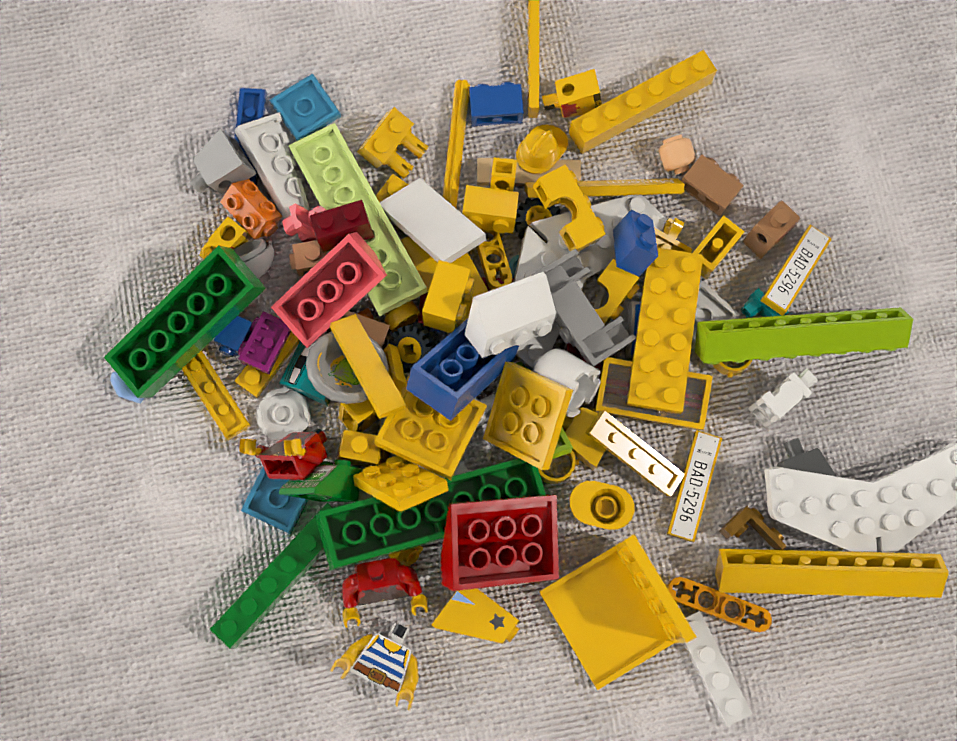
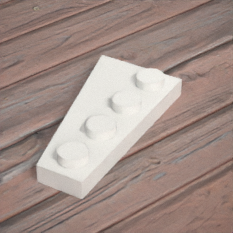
M280 112L239 125L234 132L279 212L282 214L283 219L291 215L289 207L295 203L307 210H310L301 179L297 178L294 169L296 166L294 156H290L287 146L289 140L286 132L282 130L280 124L282 118Z

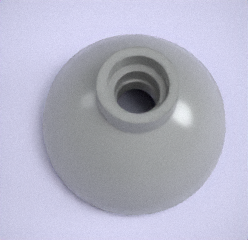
M255 239L233 249L262 284L271 278L268 271L274 261V248L270 241Z

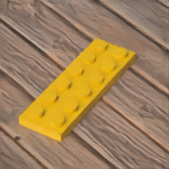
M657 247L658 257L645 270L627 405L682 414L703 255Z

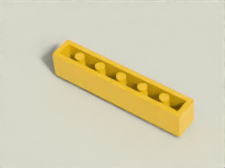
M703 49L574 119L570 124L569 135L581 154L708 86L712 83L717 69Z

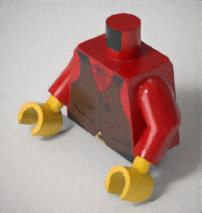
M317 428L312 432H293L270 447L258 445L257 448L256 439H240L239 451L242 454L255 455L256 458H259L269 479L304 480L327 457V452L323 446L327 441V437L321 429Z
M396 558L355 565L354 573L347 577L342 584L343 606L345 607L342 611L344 626L348 628L347 622L350 619H356L357 626L360 625V616L356 606L409 596L412 597L411 612L413 615L417 616L416 607H423L425 613H427L428 600L425 595L421 594V585L414 568L401 565Z

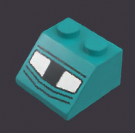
M300 341L279 384L328 406L330 399L319 393L308 378L306 360L309 349L313 344L306 348Z

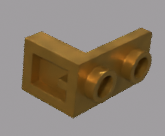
M748 506L741 508L719 530L726 539L733 535L738 538L748 529L749 526L746 524L748 522L774 550H783L786 547V544L783 542L784 537L773 527L770 529L763 522L764 517L753 507L751 509Z

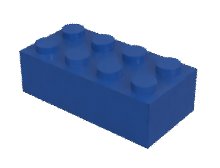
M468 319L412 366L406 387L409 392L450 421L503 372L505 362L514 361L519 345H514L504 349L499 354H492L482 358L465 336Z

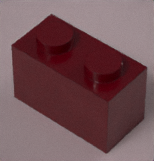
M363 200L310 215L316 239L323 253L331 251L350 233L357 232L364 240L374 237Z

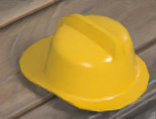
M543 124L536 126L519 144L516 150V160L519 166L526 172L531 174L545 173L556 164L567 150L568 138L565 132L554 125Z
M585 481L578 484L570 495L572 514L578 521L587 525L617 530L625 527L632 520L635 512L634 501L631 495L625 489L598 481Z

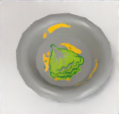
M330 332L318 338L309 349L306 360L308 378L315 389L328 399L344 404L360 403L368 400L334 334ZM369 337L385 368L389 371L386 354L379 344Z

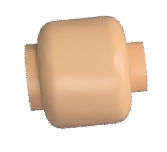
M682 134L663 140V145L659 147V155L666 171L674 170L675 175L689 171V165L696 160L691 140L686 137L683 138Z

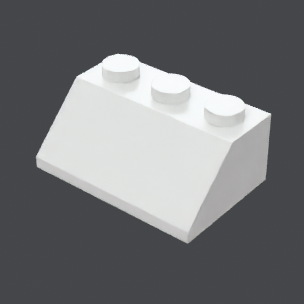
M541 272L473 297L465 336L482 358L492 354H499L504 349L514 345H522L527 340L537 336H544L551 331L556 310L546 274Z

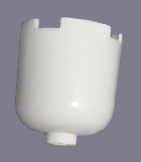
M562 349L548 351L543 356H539L532 365L533 372L573 390L566 412L568 417L578 415L581 412L578 408L584 401L588 404L592 401L601 383V380L597 378V375L601 373L598 369Z

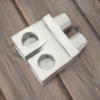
M805 369L798 376L793 372L775 387L776 390L772 393L768 391L748 409L767 428L791 408L811 395L812 391L809 388L818 380L809 369Z

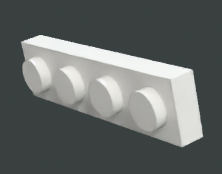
M697 611L685 617L697 637L688 643H684L724 725L729 727L752 715L701 612Z

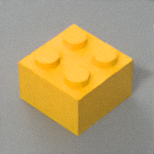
M438 260L422 311L424 326L452 333L464 322L467 306L464 303L465 301L470 303L474 291L475 279L471 278V269Z

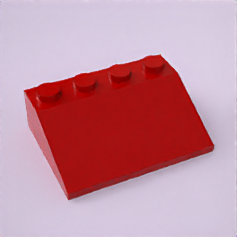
M557 495L449 504L441 552V584L452 591L559 579Z

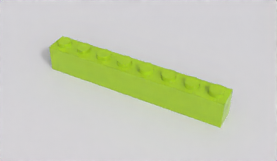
M899 307L697 322L695 352L703 363L716 365L720 362L728 361L742 363L745 360L754 359L768 361L771 358L781 357L794 359L797 356L807 355L819 357L822 354L833 353L845 355L847 352L895 351L898 348H908L913 318Z

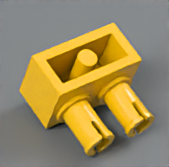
M393 107L383 116L357 153L376 169L382 165H388L404 179L414 166L396 153L397 146L402 144L417 159L422 157L425 153L424 151L429 146L411 132L414 123Z

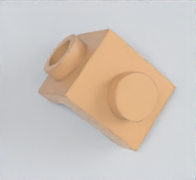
M317 240L292 244L293 254H289L292 270H297L299 277L304 276V272L310 271L327 255V252H322Z

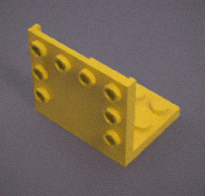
M634 534L539 591L596 690L611 683L672 644L688 643L697 637Z

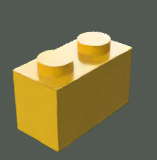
M466 185L462 214L480 229L513 234L519 192Z
M724 215L693 252L703 255L701 276L706 280L745 232Z

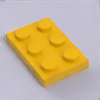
M399 456L390 457L380 465L366 467L363 469V472L353 475L354 486L400 512L448 491L447 480Z

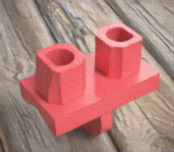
M296 203L289 207L291 215L282 220L286 234L293 236L298 233L302 242L317 240L310 215L326 211L327 209L317 206L309 211Z

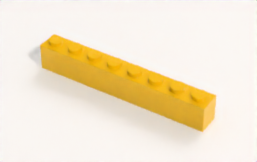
M719 549L715 570L719 593L942 598L949 574L941 554Z

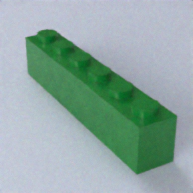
M326 503L320 511L328 510L333 507L329 503ZM315 516L209 629L229 649H236L325 553Z

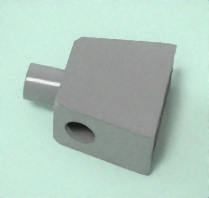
M220 128L194 157L193 162L200 173L190 183L199 193L211 187L220 194H225L232 183L247 180L254 176L256 171L236 139Z

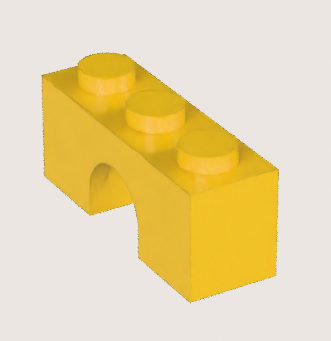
M565 164L539 177L534 183L533 188L545 209L556 204L564 205L569 209L572 220L559 231V234L569 251L576 248L579 252L598 242L606 234L602 220L595 216L591 209V202L588 196L582 193L577 185L578 180L575 173L569 170Z
M615 259L610 262L597 279L598 285L609 294L608 302L603 307L594 309L605 326L611 319L616 320L624 310L621 305L627 297L631 300L640 289V286L637 285L639 277L618 268Z

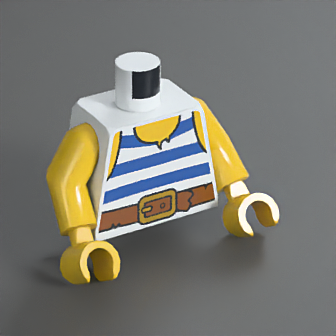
M394 622L388 637L378 632L375 635L367 634L352 643L341 658L335 660L331 672L336 667L342 668L344 672L340 679H344L350 670V672L396 694V707H398L400 700H407L409 702L407 710H410L419 680L417 658L412 654L413 650L402 645L410 629Z

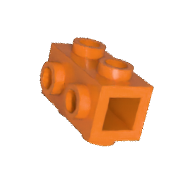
M249 179L232 183L220 201L253 239L263 236L269 237L274 234L278 229L277 224L283 217L275 205Z

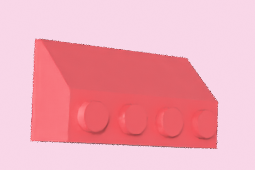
M357 232L350 233L276 301L271 308L305 347L309 348L330 328L332 322L344 316L380 283L387 274L376 253Z

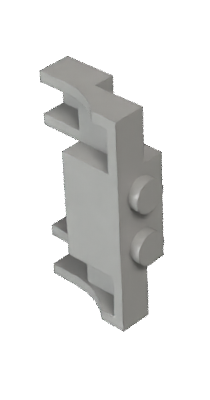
M575 248L532 275L541 272L546 274L556 310L554 320L560 327V336L565 343H570L573 348L576 346L586 363L594 367L633 342L636 338L634 335L630 336L622 325L624 320L621 316L606 326L576 283L588 275L590 270L588 267H583L577 258L578 251Z

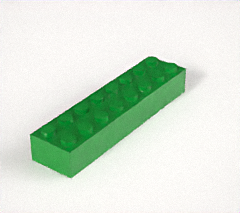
M519 458L455 475L451 480L444 478L447 480L448 491L402 512L375 497L320 511L315 517L329 569L332 571L443 540L449 504L546 495L537 467Z

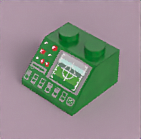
M334 460V464L333 462L322 461L304 480L290 479L279 489V494L317 502H358L359 488L354 486L353 475L361 473L362 469L352 467L351 462L346 460Z

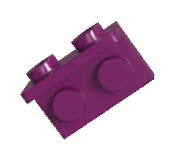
M263 311L260 317L254 319L250 328L252 333L248 341L244 340L238 351V355H240L238 359L245 366L249 365L270 374L291 330L282 319Z

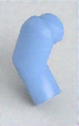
M116 372L111 374L110 381L119 397L139 404L143 401L144 398H137Z

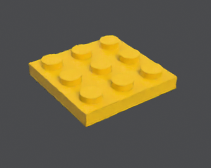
M505 362L483 439L541 470H549L573 390L518 364Z
M408 376L406 384L400 391V395L406 404L405 409L387 416L374 441V445L451 480L487 405L473 399L450 421L406 389L409 380Z

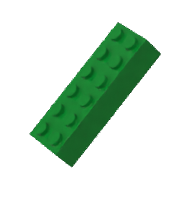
M218 245L104 358L137 398L153 397L266 288L232 248Z

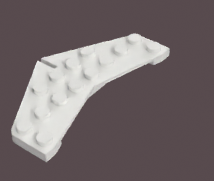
M628 195L591 206L595 216L602 220L606 235L577 254V258L583 267H588L590 270L588 275L576 282L580 289H582L587 278L606 268L613 259L616 260L613 229L631 209L640 214L648 215L653 219L654 227L664 232V224L667 219L644 196ZM571 212L538 220L530 224L547 243L529 226L526 228L513 282L530 277L539 269L570 252L559 231L571 222ZM554 320L552 329L548 334L537 336L519 345L515 357L529 370L533 371L532 365L539 356H543L552 349L560 330L556 321Z
M957 442L942 447L941 451L874 481L855 480L783 467L764 468L769 515L778 522L850 552L896 553L957 504Z

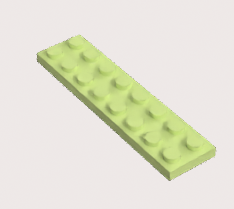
M333 123L288 145L320 206L329 210L363 200L374 234L373 238L367 239L365 242L376 253L387 274L368 293L379 317L427 293L426 285L336 124Z

